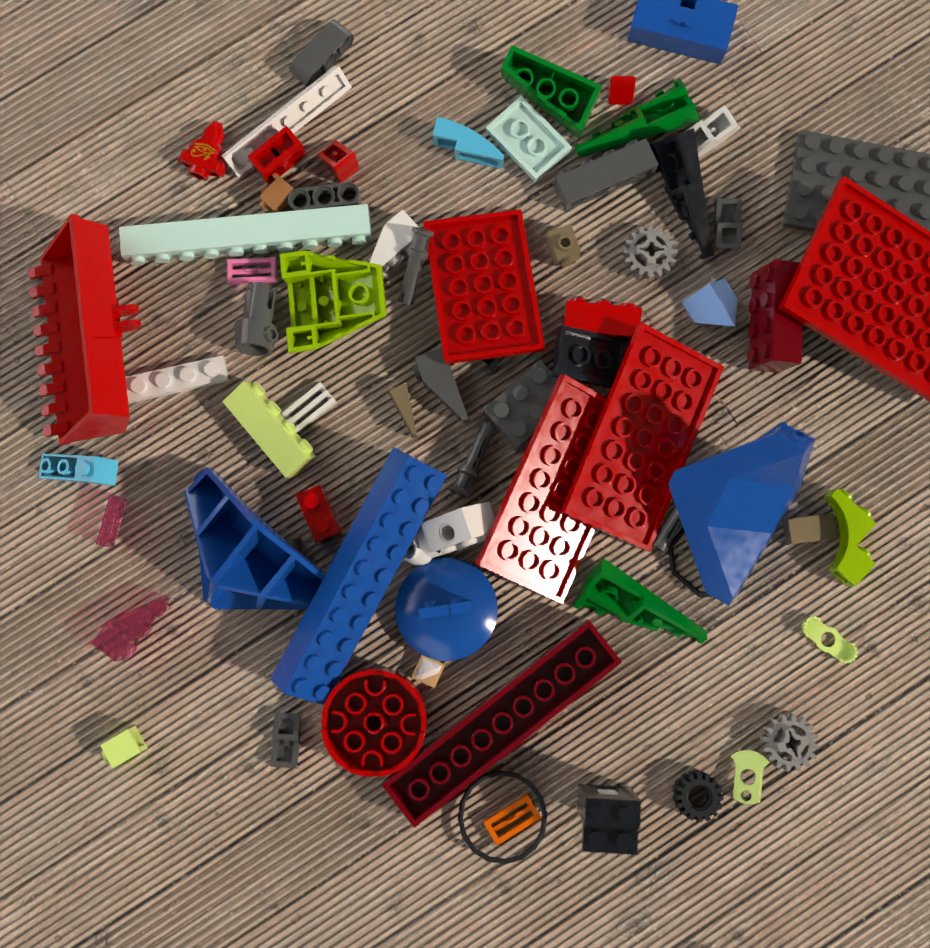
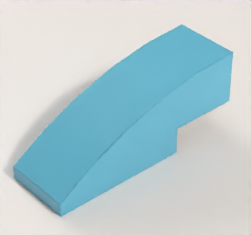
M437 117L433 132V145L454 149L456 160L503 169L504 155L491 142L464 125Z

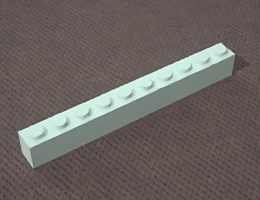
M368 204L119 227L121 256L128 263L135 266L144 265L145 262L155 261L156 263H168L170 259L192 261L194 257L203 256L207 259H215L219 255L224 254L237 257L244 255L246 252H253L255 254H266L268 250L289 252L293 248L300 247L306 250H313L322 245L334 248L340 247L344 243L364 245L367 241H372Z

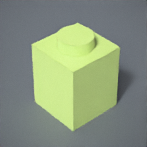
M136 726L125 730L100 745L103 750V759L112 768L148 749Z

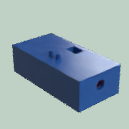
M638 0L627 41L720 65L728 49L739 5L720 0Z

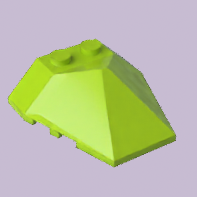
M310 251L280 254L282 279L288 284L291 327L286 328L289 354L315 351L387 316L381 265L352 259H340L331 255L324 256Z

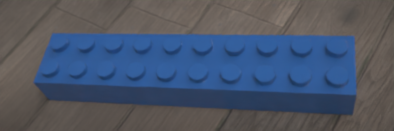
M395 447L392 448L270 678L283 694L321 705L325 704L445 481L446 474Z

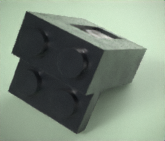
M578 783L577 811L582 819V852L637 855L641 800L631 787Z

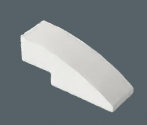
M725 105L706 120H701L690 128H694L698 157L707 153L741 129Z

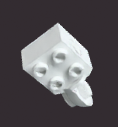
M490 502L462 507L423 522L404 559L410 564L420 566L429 563L434 557L470 547L475 543L484 542L495 520Z

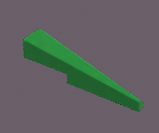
M680 78L674 80V86L663 92L660 89L655 93L656 98L645 103L640 102L611 121V127L604 132H594L591 140L574 145L578 156L582 157L626 144L633 140L643 139L699 122L695 104L689 97Z
M604 558L589 572L573 602V607L576 609H580L581 606L594 609L595 614L601 616L603 613L618 616L619 621L654 631H658L659 628L671 631L675 637L680 638L681 635L696 638L700 644L707 640V631Z

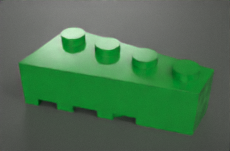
M511 45L501 67L502 79L576 138L580 139L600 96L602 85Z

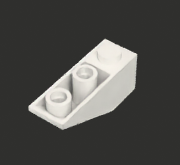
M403 209L383 226L369 262L382 266L383 278L388 269L397 267L404 260L403 256L407 254V247H410L414 233L412 227H418Z

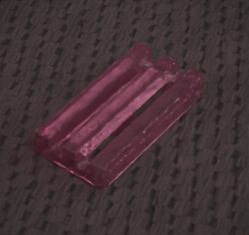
M109 495L96 545L113 547L115 545L127 502L126 498Z

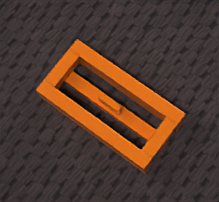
M528 793L484 819L483 823L496 845L539 820L541 815ZM527 803V806L492 827L491 824L522 804ZM529 811L533 813V815L524 819L523 821L516 824L507 831L503 832L499 836L496 834L497 831L504 828L505 826L512 823L521 816L525 815Z

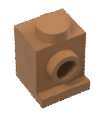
M275 172L272 175L274 181L272 184H267L259 196L261 201L258 206L265 213L284 212L289 207L288 196L294 190L292 186Z

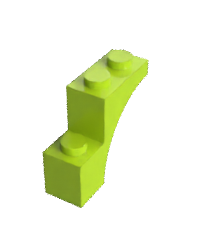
M837 488L829 490L823 497L834 511L840 530L838 552L828 570L846 586H857L876 564L870 558L871 554L865 548L857 547V545L877 523L871 518L872 514L867 509L861 506L858 507L852 501L853 498L848 492Z

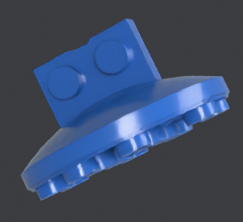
M455 558L433 559L429 563L415 568L403 581L395 604L397 625L405 641L421 655L439 661L459 660L479 650L491 636L498 614L496 594L488 578L472 564Z

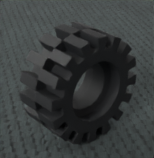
M691 770L689 774L683 773L680 780L677 778L675 781L677 785L676 787L673 786L672 790L674 792L673 800L678 810L692 821L695 819L697 822H702V819L709 821L711 820V815L715 817L718 814L716 810L718 808L721 810L723 806L720 804V801H723V795L721 794V787L714 778L699 770L698 772ZM695 786H702L707 791L706 801L699 806L692 805L688 800V793Z

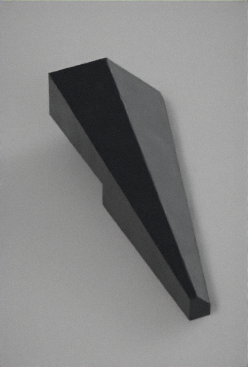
M693 128L649 145L658 162L655 172H661L666 184L664 189L680 220H686L691 230V233L688 234L691 241L696 240L700 247V258L706 259L714 256Z

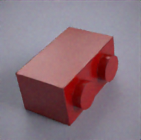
M317 485L296 494L298 503L316 543H322L343 534L322 486Z

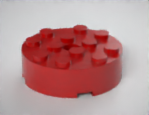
M379 667L359 670L337 684L326 699L321 719L323 742L331 757L341 767L353 774L371 777H383L393 774L409 764L422 746L428 721L426 705L414 683L399 672ZM372 715L380 717L381 727L377 729L370 727L368 717Z

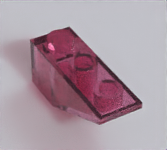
M168 596L158 597L108 621L92 641V644L115 662L124 659L128 660L137 649L135 645L139 639H144L153 628L151 624L155 618H160L169 607L167 603L171 598Z

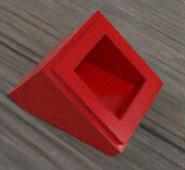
M611 76L608 86V103L610 105H631L636 77Z

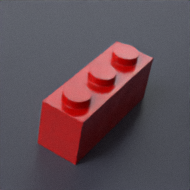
M572 298L571 301L567 300L564 306L563 325L626 339L627 342H630L637 324L641 323L642 308L635 307L636 305L633 303L611 305V302L606 300H598L596 303L586 302L583 298Z

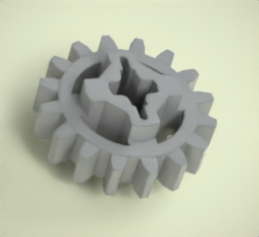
M649 225L647 231H645L641 226L638 229V234L632 231L629 236L631 240L626 239L624 246L626 249L623 250L622 255L628 258L625 259L624 265L631 264L632 267L629 272L637 271L638 279L643 274L646 275L647 281H650L653 275L660 279L662 272L668 274L670 271L669 266H673L676 262L672 258L678 253V250L672 249L676 241H669L668 238L671 233L668 232L663 235L661 233L662 227H659L657 231H653V226ZM642 239H645L642 245H637V247H635V244L637 242H639ZM646 250H650V253L654 255L649 256V252H647ZM665 259L661 265L655 267L657 261Z
M789 713L788 719L784 714H779V721L770 718L772 726H763L767 735L760 736V739L766 742V745L761 746V750L769 752L766 758L769 761L774 760L773 765L777 768L783 765V769L787 772H790L792 766L796 771H801L800 764L809 767L810 763L807 759L809 757L816 759L817 756L812 751L813 749L820 748L813 741L819 738L818 734L811 733L814 726L810 723L805 724L806 719L804 717L796 718V715L793 713ZM791 725L799 727L803 733H795ZM789 737L793 739L790 742V747L786 746V743L789 742ZM776 752H785V756L788 759L781 758Z

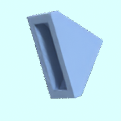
M726 279L709 283L682 302L694 324L735 327L738 299Z

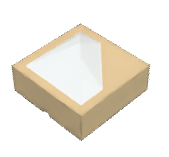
M421 655L411 678L435 688L445 664Z

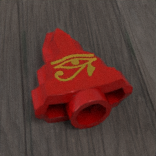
M213 120L203 130L201 137L192 140L189 148L183 149L177 162L189 167L188 173L191 176L202 181H207L209 175L219 178L225 176L227 165L221 156L225 153L221 147L224 140L223 124Z

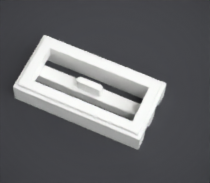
M319 382L281 414L286 420L292 422L297 428V433H300L337 402L322 383ZM322 391V393L318 397H316L313 401H311L307 406H305L302 410H300L291 418L290 415L299 409L303 404H305L318 392ZM327 397L328 401L299 425L296 424L297 420Z

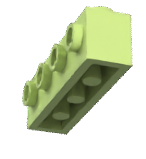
M243 381L222 402L285 478L296 477L317 458L312 452L313 447L308 441L300 438L296 433L297 428L292 422L284 419L280 414V407L273 401H269L264 395L266 393L264 388L260 384Z

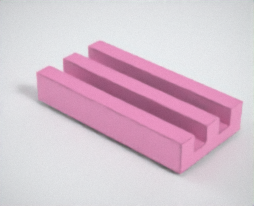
M276 257L227 259V284L247 285L249 282L278 284V260ZM271 265V268L233 270V266ZM271 274V276L233 278V276Z

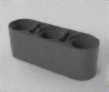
M336 19L330 20L294 58L290 64L289 72L304 85L310 86L325 74L350 48L354 41V35Z
M343 182L294 189L288 196V203L292 211L361 205L362 199L356 184ZM347 194L356 195L353 200H344ZM324 197L331 198L326 204L319 203ZM300 200L306 201V204L302 207L295 206Z

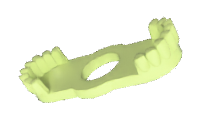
M816 616L808 617L803 621L801 625L803 634L812 640L821 651L828 652L842 663L847 664L855 661V658H857L856 654H858L857 647L854 643H849L842 638L836 629L826 626L820 621V617ZM825 632H830L834 635L835 641L830 647H825L821 643V636Z

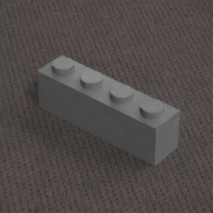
M647 139L639 142L638 140H633L620 150H609L601 158L596 160L588 159L575 169L567 168L560 171L555 177L554 188L566 212L655 174L658 162Z

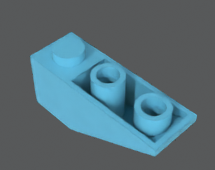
M42 453L39 478L115 486L119 461L97 456Z

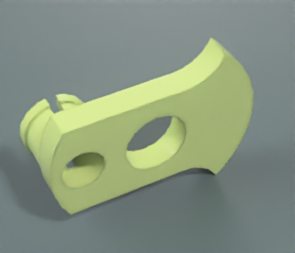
M743 750L736 752L730 756L736 764L733 798L740 803L748 805L760 803L763 771L770 764V761L755 751ZM747 769L752 770L756 775V780L751 785L745 784L742 780V773ZM747 791L751 793L749 801L745 799V796H742Z

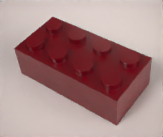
M775 259L754 271L750 277L751 300L748 306L751 313L750 325L748 327L750 348L747 352L749 370L778 373L802 364L803 324L778 309L800 262Z

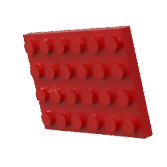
M522 210L423 221L424 229L434 232V235L430 237L427 252L429 253L428 258L444 365L545 351Z

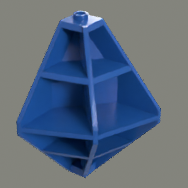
M781 422L754 441L674 471L668 485L705 593L728 606L736 598L801 487L815 438L808 436L801 430L788 426L787 423Z
M207 467L200 471L194 478V482L185 489L184 496L198 544L203 599L214 609L307 610L326 573L292 547L250 509L215 470Z

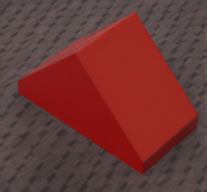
M337 140L317 154L339 183H343L360 170L355 153Z

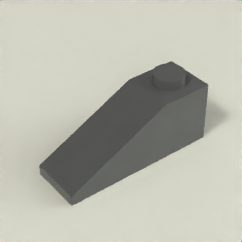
M442 348L416 356V365L412 366L416 379H422L424 386L463 424L467 423L468 416L449 364L444 365Z

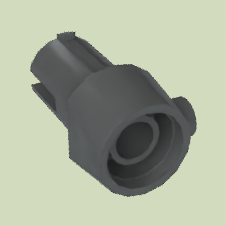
M249 282L246 286L243 318L235 323V347L244 354L252 356L270 355L273 352L275 341L278 339V327L273 325L277 290L273 287L269 292V284Z

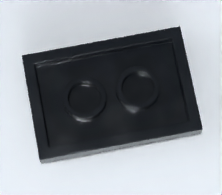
M564 325L558 326L552 377L559 378L560 374H565L580 383L611 389L626 353L627 340Z

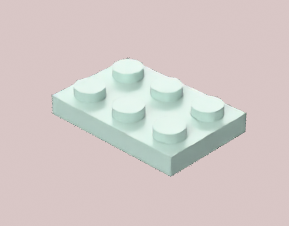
M522 95L486 127L485 131L535 183L572 149V146Z

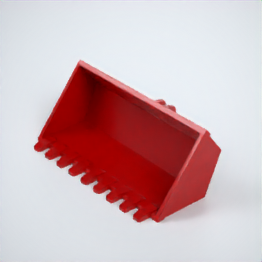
M71 214L41 255V266L32 267L27 271L29 279L42 278L43 285L30 288V297L32 299L44 297L45 304L32 307L31 315L34 318L46 316L47 324H41L33 328V335L37 338L48 336L49 340L47 344L36 346L35 354L38 357L50 355L51 363L38 366L37 374L40 377L52 375L53 383L41 385L39 387V394L42 397L54 395L55 403L41 407V415L44 417L56 415L57 423L43 427V435L46 437L58 435L60 446L70 444L71 442L126 432L130 413L121 338L123 337L122 332L137 330L141 327L139 320L121 321L120 317L137 314L139 306L135 304L119 306V302L116 300L108 225L81 219L79 215Z

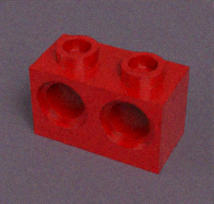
M286 125L248 155V158L262 179L267 184H272L274 181L272 175L275 172L282 176L307 155L302 143Z

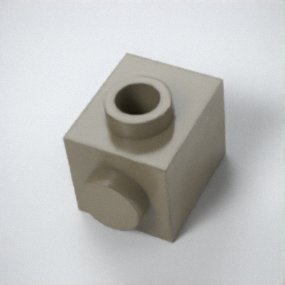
M569 224L547 232L546 242L555 267L559 265L567 267L576 263L581 250L572 225Z

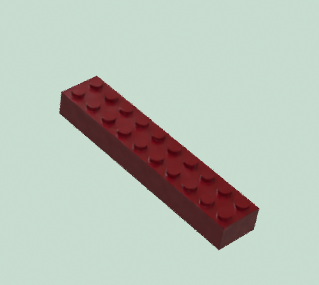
M586 619L419 751L404 768L385 778L382 783L383 788L413 828H415L620 665L622 661L591 621Z

